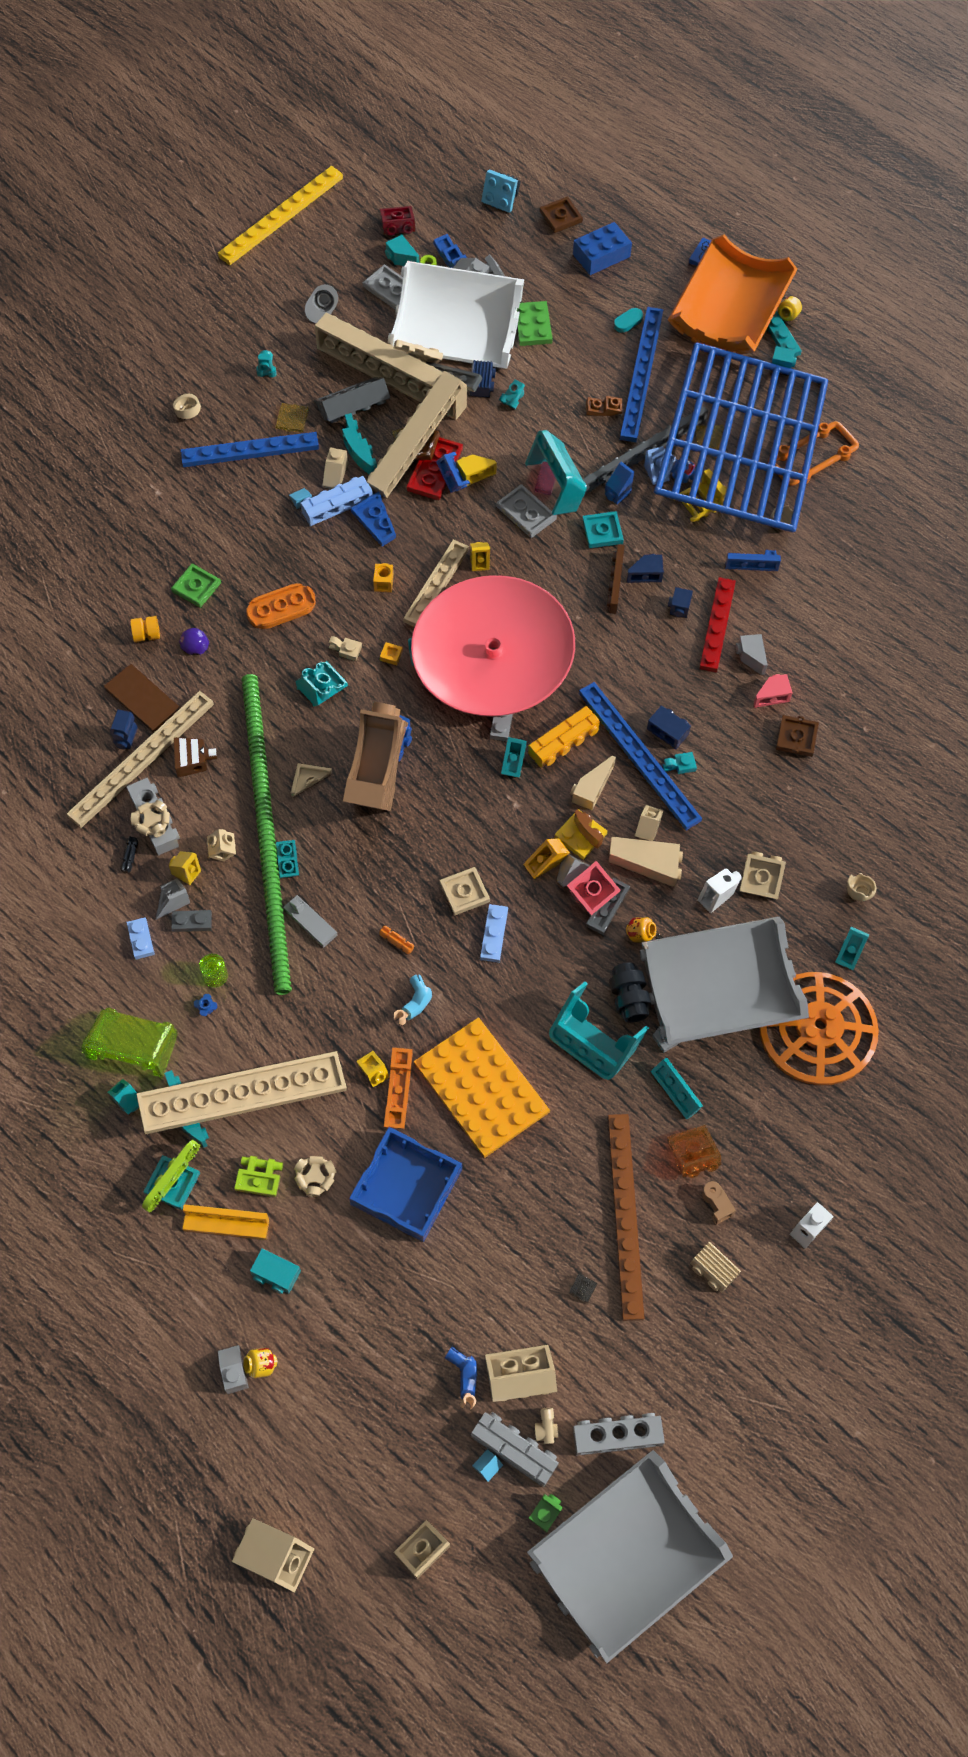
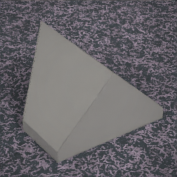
M568 854L561 862L557 882L563 887L568 885L590 865Z
M178 878L160 886L161 895L156 919L190 903L187 891Z

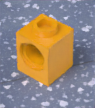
M386 563L375 564L374 592L392 593L393 565Z

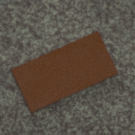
M132 664L104 685L108 693L153 733L180 709L179 705Z

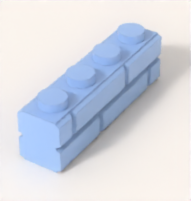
M364 476L354 477L343 485L338 484L329 491H322L315 497L304 499L301 502V511L309 525L312 526L351 509L372 496V489Z

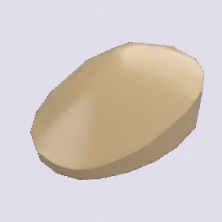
M184 394L174 401L173 408L177 417L191 419L198 415L201 405L195 395Z

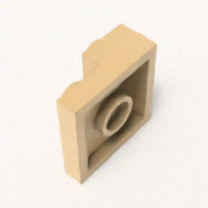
M752 851V854H747L740 892L777 900L786 862L782 861V858L778 856L763 857V853Z

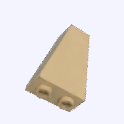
M619 837L611 838L610 863L674 887L677 880L681 879L682 869L678 868V864L682 863L683 852L680 851V844Z

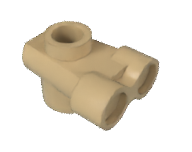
M541 1408L542 1423H535L536 1441H544V1444L554 1443V1438H558V1425L553 1424V1408Z

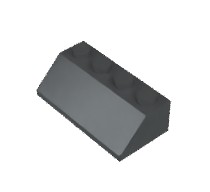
M373 377L315 399L314 402L324 420L334 423L341 420L340 417L345 414L352 413L353 416L356 414L355 411L360 409L361 411L371 408L370 405L375 403L377 405L384 404L386 399L390 398L384 378Z

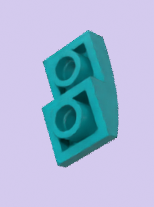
M295 840L276 842L280 878L299 876Z

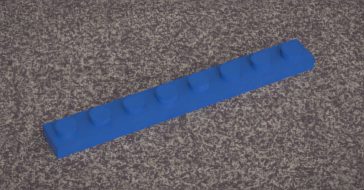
M317 432L181 449L183 467L319 450Z

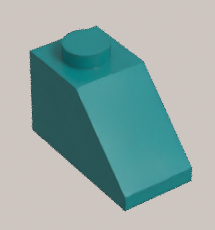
M403 235L386 242V257L391 259L395 265L405 266L407 261L419 263V254Z

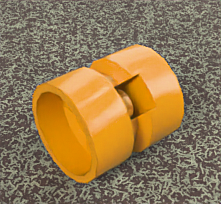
M157 616L146 617L145 620L142 618L131 619L134 642L145 641L146 638L149 640L160 639Z

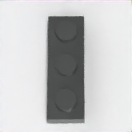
M615 878L612 880L621 891L591 915L586 923V927L604 935L630 889L629 885Z

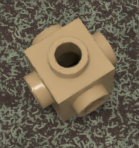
M218 829L207 837L210 858L225 861L236 854L233 833Z

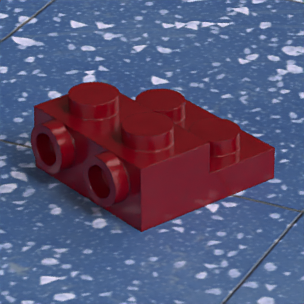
M412 206L380 209L384 235L392 236L396 233L410 234L416 231Z

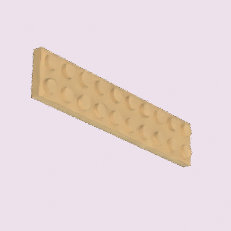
M336 1051L137 1093V1100L144 1133L150 1134L346 1091L347 1087Z

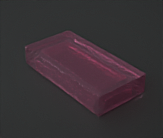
M545 461L542 462L534 492L551 495L556 478Z

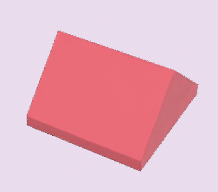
M597 861L566 885L576 902L590 915H593L621 891Z

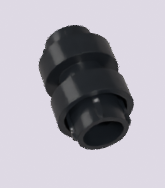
M630 962L615 966L611 971L612 977L609 979L612 993L619 995L614 999L617 1013L622 1015L627 1023L646 1019L649 1015L648 1008L652 1004L649 992L642 990L646 986L643 971L638 970V967Z

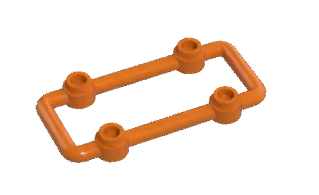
M840 422L820 423L816 438H827L830 430L836 428L852 446H841L836 455L809 469L807 483H809L812 475L835 462L849 460L851 453L859 448L858 441ZM810 435L798 441L796 450L808 443ZM779 446L776 461L787 460L790 446ZM790 479L788 485H797L800 480Z

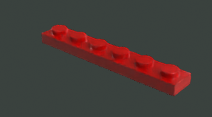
M718 578L699 667L701 670L717 673L736 580Z

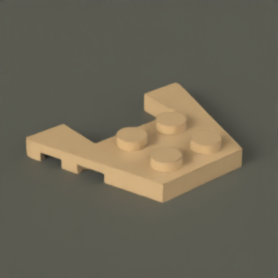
M398 339L394 342L393 349L404 351L424 363L428 361L437 364L443 358V353L435 348L428 349L422 345Z

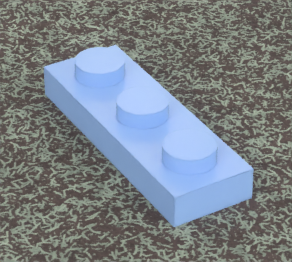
M489 904L480 960L500 963L508 907Z

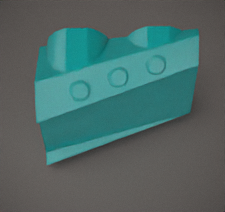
M327 661L318 663L315 669H304L301 678L295 681L297 690L299 689L310 700L313 707L320 705L348 686L345 679Z

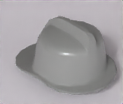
M323 284L318 286L305 305L307 318L317 323L325 313L331 315L338 303L337 291L330 285Z

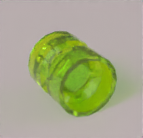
M208 954L201 959L199 969L204 982L210 987L222 986L228 978L223 958L218 954Z

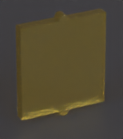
M282 403L276 429L288 430L289 432H303L309 407Z
M714 425L709 448L719 450L724 430L723 425ZM696 426L697 445L702 446L707 426Z

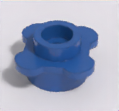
M204 994L203 998L194 1001V1007L199 1009L201 1016H207L217 1009V1003L212 1001L210 994Z

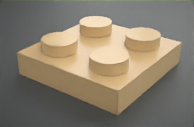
M475 867L440 880V885L454 916L490 902L489 895Z

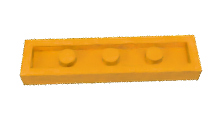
M185 1204L183 1206L185 1214L183 1231L266 1240L269 1225L267 1213Z

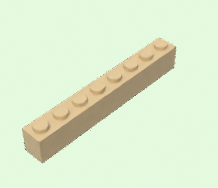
M446 371L437 377L435 385L427 391L425 399L422 403L418 404L414 415L409 417L405 428L398 433L397 439L388 447L384 458L379 460L375 471L371 472L368 476L367 483L373 491H379L380 495L388 498L464 389L460 379Z

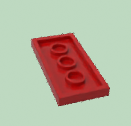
M439 437L432 460L419 459L408 482L407 491L439 501L447 484L436 461L445 454L456 452L457 456H454V461L457 463L463 450V444Z

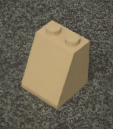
M252 1518L250 1524L246 1527L245 1535L235 1551L232 1562L295 1593L314 1548L287 1533Z

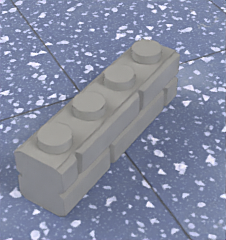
M485 1412L472 1431L471 1438L544 1488L559 1464L556 1461L557 1456L548 1450L543 1452L538 1449L539 1444L533 1439L527 1437L525 1440L519 1435L520 1431L509 1424L506 1427L501 1423L502 1419L495 1413L491 1412L489 1415Z

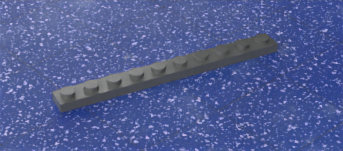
M704 406L701 407L696 427L706 422L708 410ZM693 412L680 419L676 439L688 433ZM672 425L667 426L662 432L654 434L647 441L641 442L634 449H629L619 458H614L612 462L601 466L594 473L588 474L583 479L587 485L584 495L607 482L621 461L630 468L645 459L646 450L661 446L665 447Z

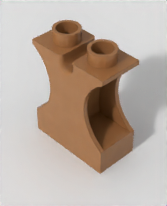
M373 702L371 711L361 709L358 742L353 764L347 778L343 802L391 811L399 754L408 727V722L399 717L401 710L397 709L396 706Z

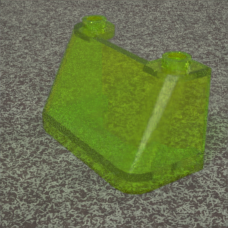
M106 1008L98 1014L83 1040L81 1049L87 1059L96 1061L98 1056L102 1060L106 1057L141 1066L142 1070H154V1076L163 1078L178 1032L174 1025L169 1022L158 1023L118 1013L112 1008Z

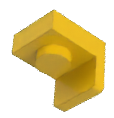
M374 1051L356 1061L373 1087L390 1077L385 1064Z

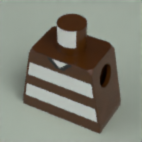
M175 737L174 757L177 777L206 771L207 760L217 759V749H206L203 739Z

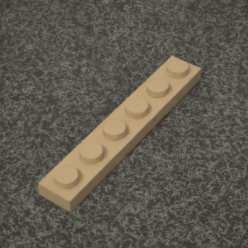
M453 539L404 616V623L413 627L416 626L426 606L444 591L469 551V546Z

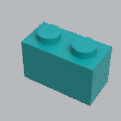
M263 1248L250 1270L251 1275L254 1276V1281L262 1285L266 1282L272 1285L271 1289L280 1294H283V1292L290 1293L301 1272L298 1265Z

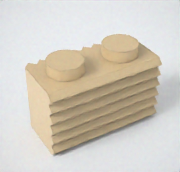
M710 1242L691 1262L693 1271L697 1275H703L707 1278L709 1286L715 1291L719 1290L721 1293L741 1272Z

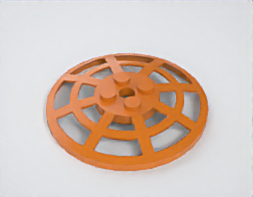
M822 972L796 974V978H793L794 981L805 977H815V986L802 988V992L804 994L816 992V1001L808 1004L809 1018L759 1027L760 1038L766 1053L773 1063L785 1074L807 1084L833 1085L853 1078L869 1063L878 1043L879 1030L874 1009L858 988L841 977ZM823 978L837 981L850 988L853 992L845 996L837 990L824 987ZM824 992L840 998L841 1001L835 1006L825 1002ZM858 997L866 1005L873 1026L861 1023L859 1012L852 1003ZM847 1006L853 1013L855 1023L844 1021L841 1011ZM822 1021L825 1024V1028H817L815 1022ZM779 1026L781 1038L787 1046V1049L780 1056L775 1052L770 1043L767 1027ZM785 1026H796L799 1038L794 1043L788 1037ZM844 1030L856 1031L854 1040L849 1047L841 1039ZM862 1032L873 1034L870 1049L865 1058L860 1062L853 1051L859 1044ZM805 1043L813 1048H817V1057L807 1055L800 1051L799 1048ZM835 1044L843 1052L837 1056L825 1058V1048L832 1047ZM794 1054L806 1062L816 1064V1076L799 1072L790 1067L786 1061ZM848 1058L854 1066L853 1069L841 1075L824 1077L825 1065L838 1063Z

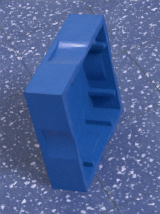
M389 1127L375 1151L370 1166L363 1173L349 1198L350 1205L424 1242L462 1171V1163L436 1150L426 1148L415 1139Z

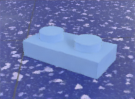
M146 917L127 922L135 959L155 955Z

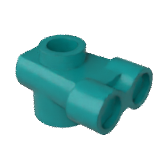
M263 350L258 355L256 372L259 377L267 375L273 378L277 375L276 367L272 363L273 354L270 351Z
M514 379L505 394L502 393L499 401L516 410L519 404L518 400L524 396L525 385Z

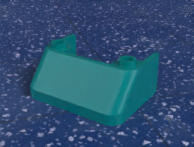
M547 430L538 431L525 464L529 466L548 463L562 490L552 510V515L576 512L587 490V485L574 465L564 443Z
M583 982L570 993L549 1030V1036L554 1043L603 1079L610 1080L621 1070L636 1051L649 1027L645 1026L634 1037L623 1035L617 1042L585 1020L589 1014V1008L580 997L588 983Z

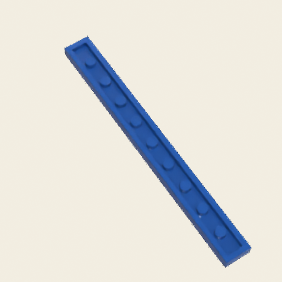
M647 307L620 440L637 443L663 309Z
M593 682L579 690V695L683 828L688 830L700 823L702 817L596 683Z

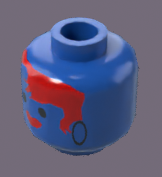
M676 459L670 471L674 479L676 478L680 459ZM687 460L682 483H687L689 479L693 481L695 474L694 462Z

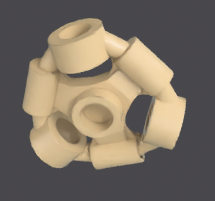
M156 800L153 803L147 802L139 806L137 811L131 813V825H134L136 831L145 836L153 835L157 838L165 834V828L169 825L170 813L167 812V806L160 800ZM152 807H153L154 810H156L157 812H159V813H161V814L159 815V814H156V813L152 812V811H151ZM140 814L144 815V822L140 824Z
M310 1156L308 1159H300L294 1168L296 1172L294 1179L299 1189L306 1193V1196L320 1197L322 1192L328 1191L335 1181L333 1179L334 1175L337 1172L331 1160L327 1161L320 1156ZM308 1164H310L311 1169L306 1175H302ZM322 1165L325 1166L329 1176H324L321 1173L320 1167ZM317 1183L320 1184V1188L316 1186H308V1184Z

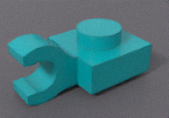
M693 752L675 754L674 759H664L665 764L662 765L665 772L677 769L678 774L695 772L697 770Z

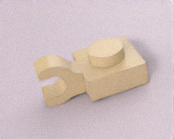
M331 636L329 640V648L339 651V656L354 661L357 660L362 648L361 642L345 638L342 642L334 636Z

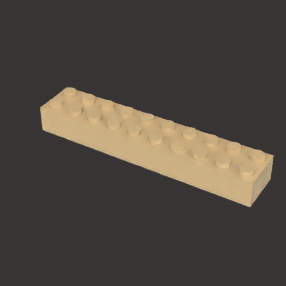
M325 313L315 325L317 349L371 377L384 378L388 386L421 403L425 399L427 391L435 385L437 377L443 373L435 367L422 362L420 359L408 355L404 351L393 349L391 344H387L377 337L367 334L365 331L338 319L336 316ZM463 381L464 389L445 414L454 420H457L467 407V384Z

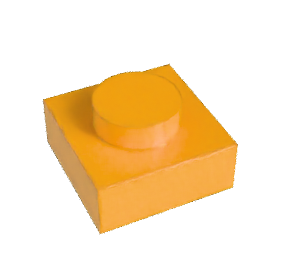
M385 642L380 655V661L397 665L403 652V647Z

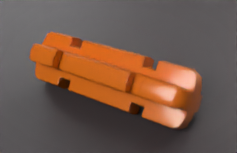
M383 926L380 930V936L384 939L387 938V941L397 948H402V951L406 954H410L413 951L414 945L409 941L406 942V939L396 932H391L389 927Z

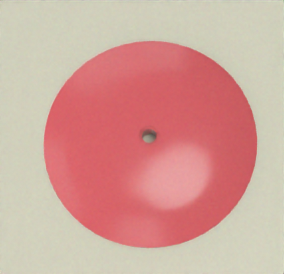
M482 576L468 579L449 587L426 606L413 631L412 659L415 670L423 685L444 704L473 715H510L539 704L562 684L574 659L575 634L572 622L563 606L555 597L540 586L510 576Z

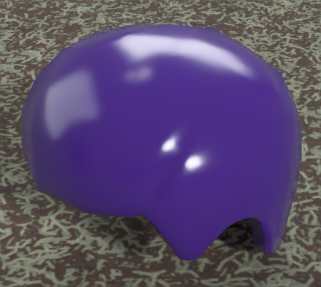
M189 628L181 634L179 644L181 649L189 655L193 653L201 655L208 649L209 640L200 629Z

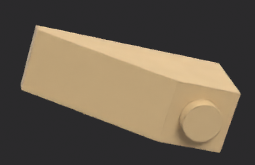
M611 756L580 778L578 784L573 785L570 793L573 795V803L593 810L614 768L616 757Z

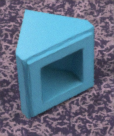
M488 1449L472 1465L488 1482L503 1466L496 1455Z

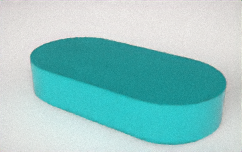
M631 308L618 316L614 322L615 330L624 333L640 324L643 320V312L638 308Z

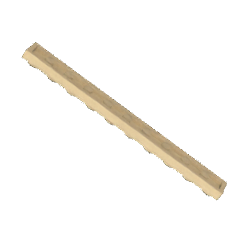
M201 691L194 695L67 813L68 818L82 828L174 742L175 737H180L214 705L213 701Z

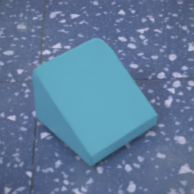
M303 488L290 494L289 497L298 509L301 507V502L308 497L312 498V495Z

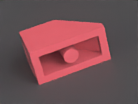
M776 674L767 679L756 695L754 708L790 702L793 692L787 674Z

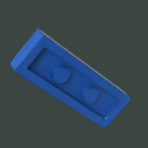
M765 550L764 555L728 553L725 569L778 571L781 555H777L776 550Z

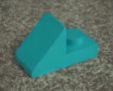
M508 737L501 774L520 777L523 758L526 752V740Z
M851 927L835 963L854 970L869 934Z

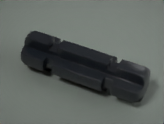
M131 836L127 838V846H125L123 862H121L120 866L121 871L126 873L131 872V864L134 861L135 848L138 844L137 838Z

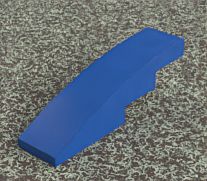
M448 234L433 240L434 246L448 268H453L460 258H467L466 255H462L457 244H453Z

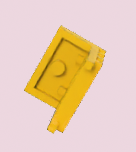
M710 469L703 472L702 482L699 483L697 491L704 501H706L713 474ZM719 479L713 503L723 506L727 488L721 484ZM691 487L680 492L679 494H688L689 496ZM682 502L693 516L690 518L691 523L699 521L704 516L707 517L712 512H717L697 506L701 511L698 514L691 504Z

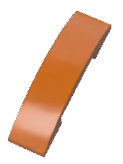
M392 1047L384 1128H405L412 1049Z

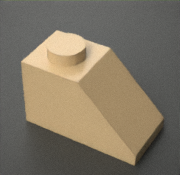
M329 449L325 463L323 488L333 489L336 485L342 484L348 465L346 450Z
M646 805L640 816L635 836L639 837L640 840L653 841L664 810Z

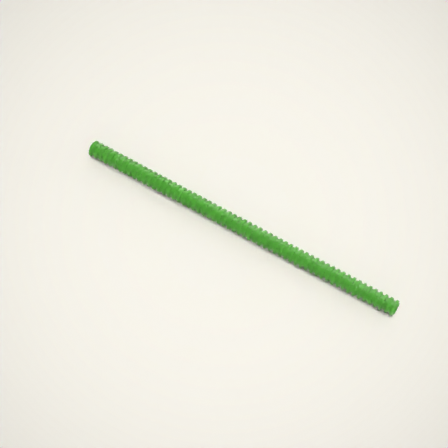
M247 674L242 677L241 681L256 808L257 833L259 834L258 843L261 855L262 881L264 882L265 908L267 909L266 919L268 920L270 957L272 959V975L274 976L273 985L276 994L284 995L290 993L292 988L290 987L291 981H289L291 977L289 975V960L287 958L285 922L283 919L284 915L282 914L283 904L281 903L282 895L280 892V877L278 876L279 868L277 865L272 804L270 802L258 677L253 674Z

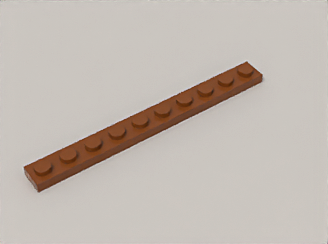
M629 1114L608 1115L622 1319L623 1321H639L645 1318Z

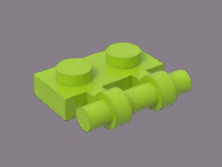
M242 1156L241 1165H247L248 1168L247 1170L239 1169L235 1191L276 1197L280 1175L273 1174V1171H282L283 1163L275 1162V1159L262 1160L257 1159L256 1156ZM255 1168H266V1172H257Z

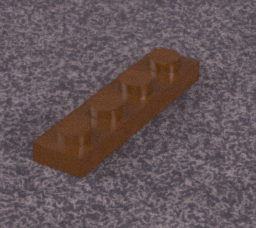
M618 545L617 551H613L612 562H615V566H611L610 576L614 578L609 583V591H612V595H608L607 606H610L609 613L612 614L617 613L625 545Z

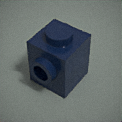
M675 587L674 596L669 597L667 606L671 607L670 615L687 618L693 593L692 590Z

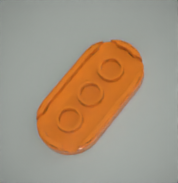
M298 583L263 594L250 601L246 609L247 619L256 628L268 629L305 616L315 606V594L310 587L302 586V584Z

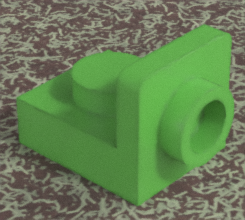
M544 1494L529 1520L547 1532L563 1508L560 1505L561 1501L552 1494L549 1496Z

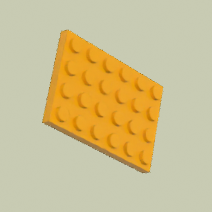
M479 1017L414 1061V1065L484 1158L550 1113V1109Z

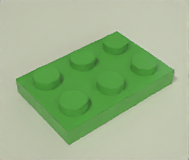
M547 301L520 303L519 308H517V312H520L517 325L519 345L552 344L553 339Z

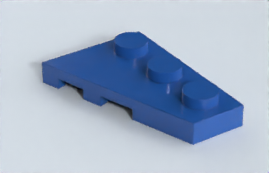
M379 491L351 508V513L381 546L396 538V533Z

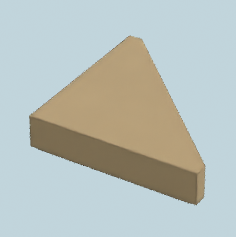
M298 763L291 796L298 795L332 773V768Z

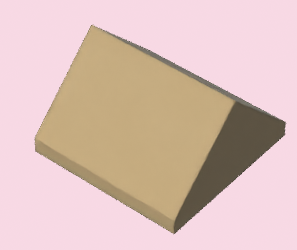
M426 1520L394 1553L414 1577L418 1579L450 1547V1543Z

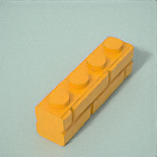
M585 706L529 744L528 754L540 768L545 765L550 766L558 756L566 755L571 747L582 744L584 738L589 735H595L599 730L600 721Z

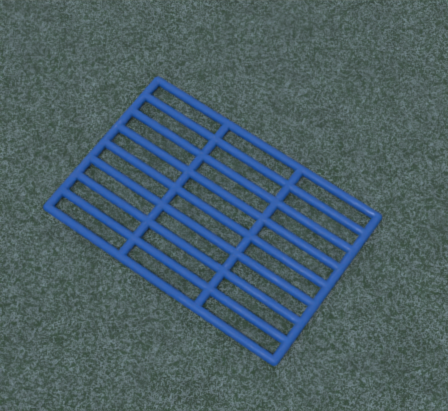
M695 343L654 493L794 533L798 525L828 379L705 344ZM700 350L709 354L697 393L690 391L689 386ZM718 355L725 358L715 397L705 395L714 357ZM733 359L741 363L732 399L729 402L722 400L721 397L730 362ZM751 364L757 366L748 404L744 406L737 404L746 366ZM765 368L773 372L764 410L762 411L755 409L754 404L762 371ZM779 373L789 375L780 415L770 413ZM795 377L805 380L796 420L786 417ZM812 381L821 384L813 423L808 424L802 421ZM686 397L696 399L686 440L683 441L676 439V434ZM707 402L713 405L701 446L692 443L702 403ZM721 406L728 408L729 411L719 450L709 448L718 409ZM735 411L745 413L736 453L733 455L725 451ZM753 415L761 417V422L751 460L742 457L751 416ZM771 420L778 422L769 463L765 464L758 461L767 422ZM784 424L794 427L785 469L775 466ZM804 429L811 432L802 473L792 471L800 430ZM674 445L682 447L683 452L673 489L669 491L662 489ZM692 450L699 452L700 455L690 494L687 496L679 494L689 452ZM706 455L717 458L707 498L704 501L697 499L696 494ZM724 459L732 461L733 465L722 506L713 503ZM742 464L750 466L740 510L729 507L739 466ZM756 469L767 472L757 515L746 511ZM773 473L782 475L783 479L774 519L772 520L763 516ZM792 478L800 480L791 524L780 522L789 480Z

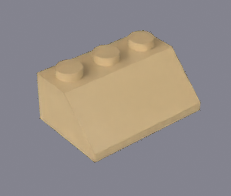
M549 1345L485 1355L493 1402L557 1392L555 1368Z

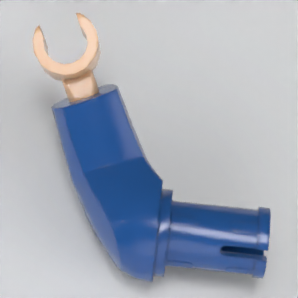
M451 1347L445 1359L460 1368V1397L462 1399L460 1406L464 1408L467 1401L470 1403L471 1410L476 1404L474 1397L477 1382L476 1360L472 1356L466 1357L454 1347Z

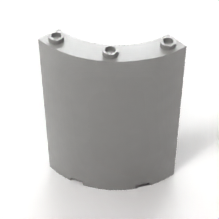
M780 917L642 942L643 949L640 950L641 961H645L651 991L649 996L651 1004H654L660 1024V1036L665 1038L667 1045L809 1018L807 998L802 992L800 985H795L793 978H796L792 960H788L785 949L789 947L785 923Z
M654 1450L527 1552L532 1559L529 1563L536 1574L541 1573L560 1601L557 1604L559 1609L565 1616L570 1615L591 1643L589 1646L591 1652L596 1658L601 1656L606 1664L733 1557L726 1542L708 1522L705 1524L697 1514V1508L688 1496L680 1492L676 1486L678 1482L666 1462Z

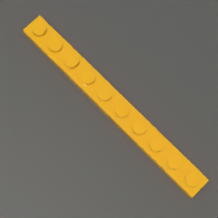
M330 166L218 252L219 258L228 265L234 263L342 180L343 174L333 166Z

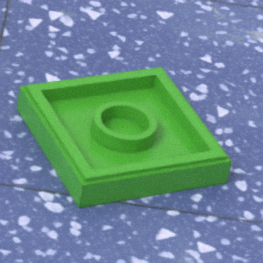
M191 564L171 587V591L201 608L221 584V579Z

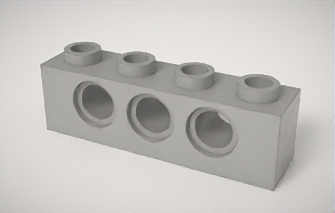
M148 778L127 786L136 810H138L139 806L147 803L144 802L146 799H151L149 803H153L156 800L163 802L162 798H157L158 790L154 783L150 784ZM152 807V809H151L152 812H154V813H156V814H159V815L161 814V813L157 812L156 810H154L153 807ZM140 814V818H141L142 823H143V822H144V815H143V814ZM170 816L169 825L165 828V834L157 838L149 835L158 855L179 847L177 840L180 839L176 828H171L170 824L173 822Z
M655 1413L642 1414V1418L634 1419L632 1415L622 1416L619 1421H612V1418L599 1419V1423L590 1424V1420L579 1421L573 1427L576 1456L663 1446L665 1443L661 1416H655ZM642 1426L645 1429V1435L642 1437L637 1436L634 1432V1427ZM615 1428L621 1429L624 1437L616 1439L612 1434V1430ZM599 1431L602 1434V1440L599 1442L593 1441L590 1436L591 1432Z

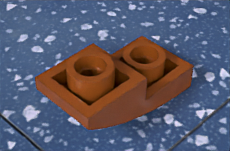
M606 396L604 400L590 397L586 400V415L612 416L622 414L623 412L622 398Z
M577 809L574 822L578 830L591 845L598 849L603 842L602 833L598 829L592 828L593 820L587 813Z

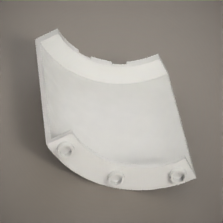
M407 261L401 270L403 284L400 304L396 306L397 317L392 333L388 335V343L394 347V342L398 339L422 345L428 349H438L439 352L443 353L444 359L473 363V360L492 361L493 367L507 369L511 358L509 353L513 349L520 313L517 312V308H519L522 300L524 279Z

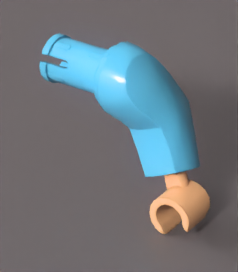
M414 975L410 978V983L415 990L412 1000L402 1010L394 1012V1020L400 1018V1025H404L406 1020H411L419 1015L432 998V991L429 987L425 986L421 975H418V977Z

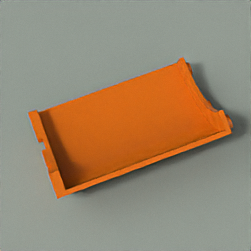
M725 234L713 238L669 316L668 321L682 335L685 333L691 337V341L694 343L705 344L726 351L736 352L737 354L755 352L797 268L789 257L783 259H764L748 254L734 245Z

